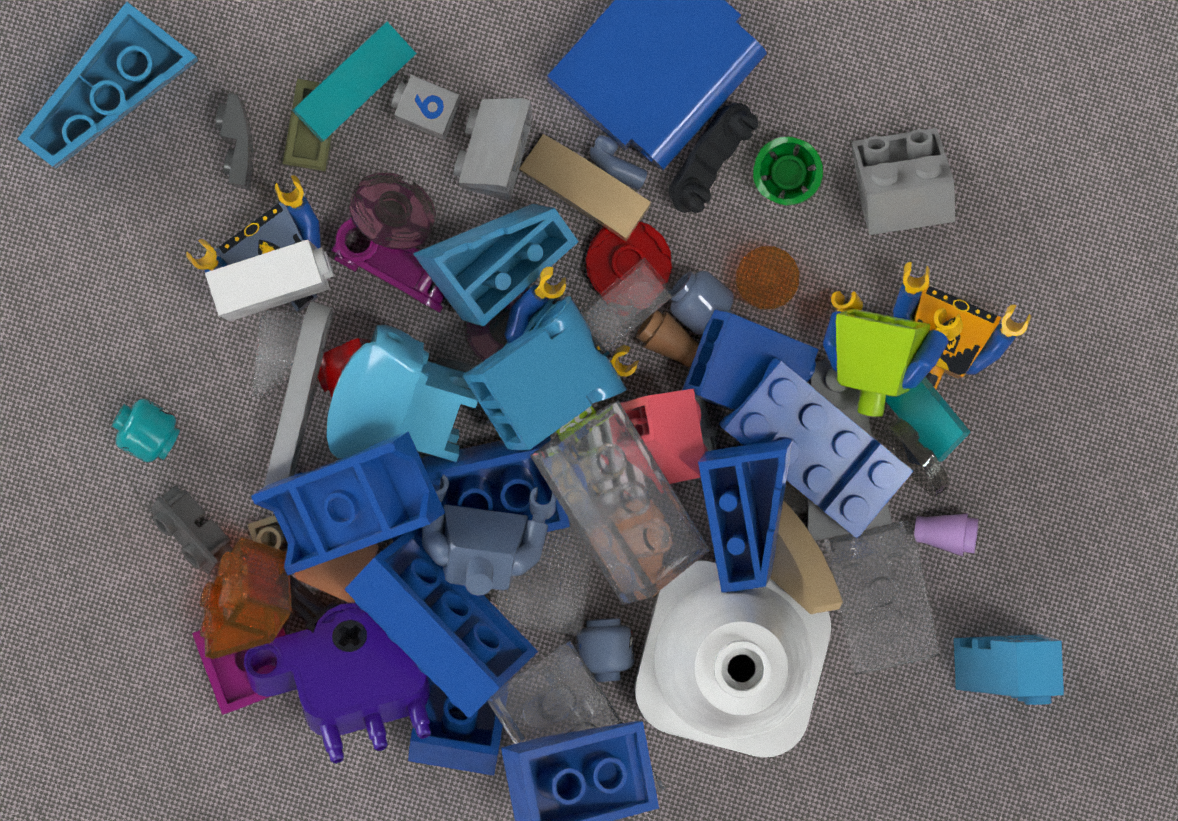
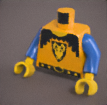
M912 262L905 264L903 273L904 284L901 285L893 308V317L930 324L931 331L936 330L934 323L935 312L938 309L944 308L947 312V317L942 325L949 326L953 324L958 314H960L963 323L962 332L957 337L948 339V345L937 364L926 375V378L935 389H937L943 373L958 379L962 378L965 374H978L1000 359L1016 336L1022 335L1027 330L1031 320L1030 314L1021 323H1016L1010 318L1017 305L1007 307L1002 324H999L1002 317L929 286L930 268L926 266L925 274L922 277L914 278L910 275Z

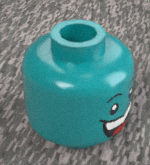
M145 398L136 401L132 407L123 404L111 427L118 430L115 438L116 446L145 463H151L157 457L164 460L180 433V429L175 427V415Z

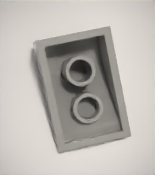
M523 98L482 99L479 110L471 108L465 129L466 134L472 135L467 151H459L453 175L460 177V188L511 201L533 122L530 100Z

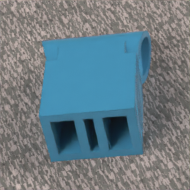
M566 296L555 303L540 318L533 330L524 333L462 375L508 450L532 449L591 407L592 403L611 398L627 390L610 360L595 348L590 327L571 296Z

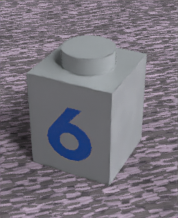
M410 75L407 85L403 83L398 85L391 107L396 109L394 116L397 121L445 140L461 103V98L457 93Z

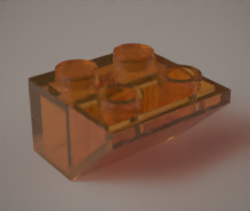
M240 537L232 552L227 551L223 555L218 575L213 583H206L200 596V607L204 608V619L201 624L200 636L204 637L205 657L216 659L273 642L292 612L290 575H287L284 569L287 552Z

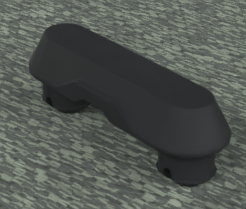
M734 103L722 107L694 146L669 186V196L678 211L682 213L691 211L693 213H700L705 209L704 203H709L711 194L709 189L717 178V171L723 162L732 156L741 140L750 139L753 136L751 132L757 130L758 118L756 115L751 114L747 105Z

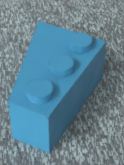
M531 204L415 252L413 255L463 321L484 326L539 278L541 271L545 267H551L579 241L555 208Z

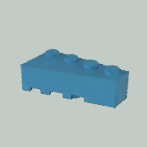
M126 2L17 139L57 169L198 61L197 56L130 3Z

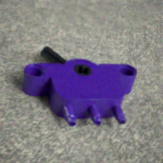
M292 575L279 577L272 588L273 594L307 623L306 630L251 646L245 654L244 667L252 690L258 695L265 697L297 690L305 720L312 731L322 736L325 750L329 754L332 763H340L344 759L341 735L366 728L374 749L382 751L388 746L384 723L410 716L412 726L419 738L429 737L431 734L430 721L425 707L430 696L428 676L420 671L417 664L398 644L391 641L386 632L367 612L359 608L356 603L339 605L333 600L326 606ZM265 665L275 666V669L270 673H257Z

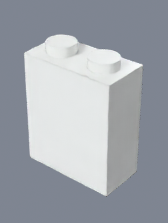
M309 240L205 273L218 316L228 321L329 290L327 278L334 277L327 252H324L322 247L317 248Z

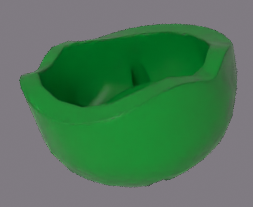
M779 137L765 144L758 153L753 167V179L758 191L770 201L785 206L798 205L813 198L820 189L824 176L823 163L814 147L808 142L794 137ZM798 146L800 150L797 156H794V148ZM771 152H775L778 157L777 160L770 157ZM812 165L816 166L815 170H807V168ZM772 176V179L763 181L762 177ZM802 186L808 189L805 193L801 190ZM784 190V198H779L780 193Z

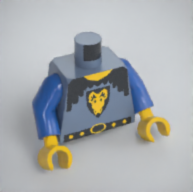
M291 175L296 186L291 193L282 192L278 183H276L275 191L280 202L214 250L206 240L199 239L198 241L206 248L205 256L200 259H194L187 252L186 257L194 267L205 270L206 273L305 240H309L317 248H321L320 222L308 200L303 196L304 191L299 178ZM313 294L290 303L299 312L307 307L310 302L315 301L318 296Z

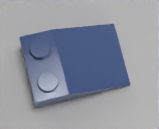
M428 677L430 696L425 707L430 721L431 734L429 737L421 739L417 736L416 730L412 728L408 761L494 776L510 680L477 712L468 718L450 702L448 696Z
M643 721L545 736L501 747L515 821H614L659 809Z

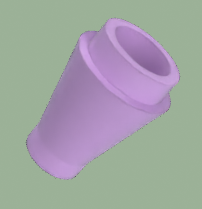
M968 513L930 517L917 516L914 542L925 543L963 556L964 552L975 553L979 519L968 518Z

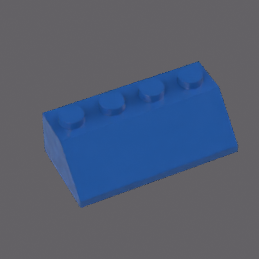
M548 436L530 450H508L504 442L500 440L459 449L457 462L433 455L421 458L435 491L440 490L442 475L448 478L449 486L441 502L443 508L444 505L526 515L528 516L527 521H532L533 515L529 510L530 493L535 487H538L536 502L540 505H546L551 501L553 491L556 494L555 512L553 516L545 520V524L548 525L547 532L570 527L551 436ZM401 534V535H399V536H396V537H393V538H392V539H393V542H394L395 540H397V539H398L400 536H402L403 534Z
M419 528L404 533L376 555L344 589L355 600L359 608L370 615L386 632L389 639L398 644L417 664L420 671L427 675L448 696L450 702L468 718L477 712L538 652L484 595L471 594L465 585L451 584L445 580L443 566L437 565L422 546V531Z

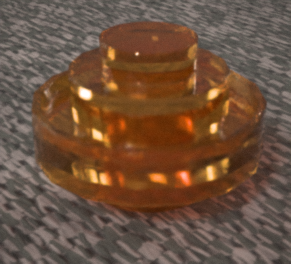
M761 246L751 250L741 259L736 270V287L740 296L748 305L759 310H775L786 305L795 296L799 286L800 272L795 260L786 251L775 246Z

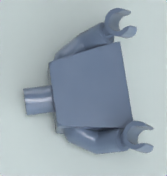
M442 475L440 480V490L436 491L440 502L444 499L449 486L448 478L445 475ZM538 487L531 491L529 510L533 515L532 521H527L528 516L444 505L445 513L431 524L422 527V546L437 565L443 566L447 582L465 585L471 594L484 595L491 589H509L514 576H522L534 567L541 558L548 530L545 520L553 516L556 509L555 491L552 492L551 501L546 505H540L536 502Z

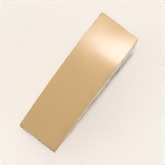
M545 134L542 135L519 168V171L589 219L592 218L625 242L651 206L649 200Z
M783 500L773 570L770 578L810 614L840 609L843 601L822 551L803 522Z

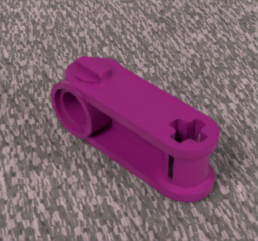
M353 215L340 226L336 234V242L331 249L336 254L333 260L354 272L361 268L430 309L441 313L443 309L441 302L445 296L436 285L432 292L428 293L434 282L413 255V253L420 250L413 246L393 248L382 245L370 238L371 242L366 251L354 253L348 249L347 239L352 232L361 229L356 224ZM377 220L383 226L384 223Z

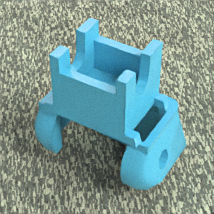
M377 325L371 342L365 343L352 355L342 370L333 391L327 418V441L330 452L337 458H345L364 451L373 444L409 431L417 451L457 462L459 445L447 441L453 443L458 441L459 429L452 427L459 407L462 404L476 408L478 400L462 376L465 372L428 362L429 353L424 351L423 342L415 340L407 333L395 327Z

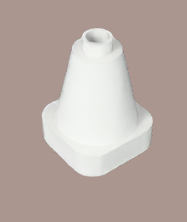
M693 560L678 565L666 575L660 585V591L656 597L636 674L635 696L642 715L652 726L662 732L752 756L774 757L789 751L801 740L809 722L831 635L829 612L808 613L771 578L766 587L721 593L715 562ZM739 654L749 656L755 664L753 676L744 682L733 680L728 673L729 661Z

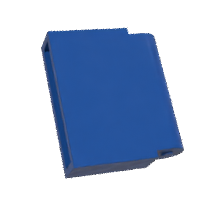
M614 0L547 75V80L552 87L611 139L615 140L622 149L626 150L632 145L649 162L664 170L767 55V52L753 36L738 24L741 14L725 0Z

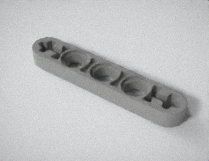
M310 302L305 313L264 487L295 475L332 321L333 307Z

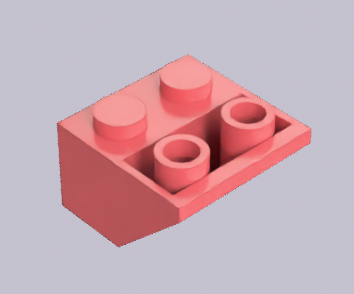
M694 389L647 395L607 406L614 449L629 462L641 469L655 483L663 486L701 478L698 462L705 451L708 450L702 439L700 427L701 408L695 399Z

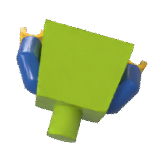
M836 291L831 296V303L837 311L833 312L830 316L823 339V347L833 371L837 373L839 385L860 390L857 412L866 416L880 417L884 415L886 395L899 396L917 387L937 364L948 345V339L955 338L962 332L963 323L960 314H958L953 324L949 326L942 325L947 317V312L944 308H941L934 314L936 330L930 331V324L862 311L863 302L855 291L851 293L850 301L844 305L845 296L841 291Z

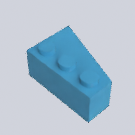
M1041 634L954 638L956 690L1011 696V698H1018V701H1022L1026 705L1051 704V696L1064 695L1061 640Z

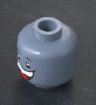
M621 618L587 620L586 627L577 632L576 642L579 669L585 673H594L595 682L621 680L620 672L633 667L635 662L633 632L630 627L621 625Z

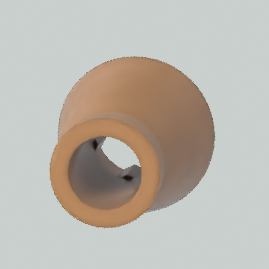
M653 309L636 334V338L643 342V348L676 360L688 368L692 365L699 343L667 311L662 314L657 309Z

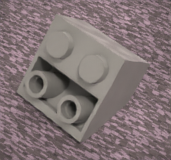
M937 128L918 129L907 133L882 137L873 136L868 139L851 141L861 208L869 235L955 222L954 179Z

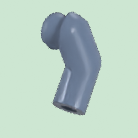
M598 136L595 140L594 148L590 147V159L600 169L623 184L639 190L645 182L647 170L614 156L618 149V143L609 137Z

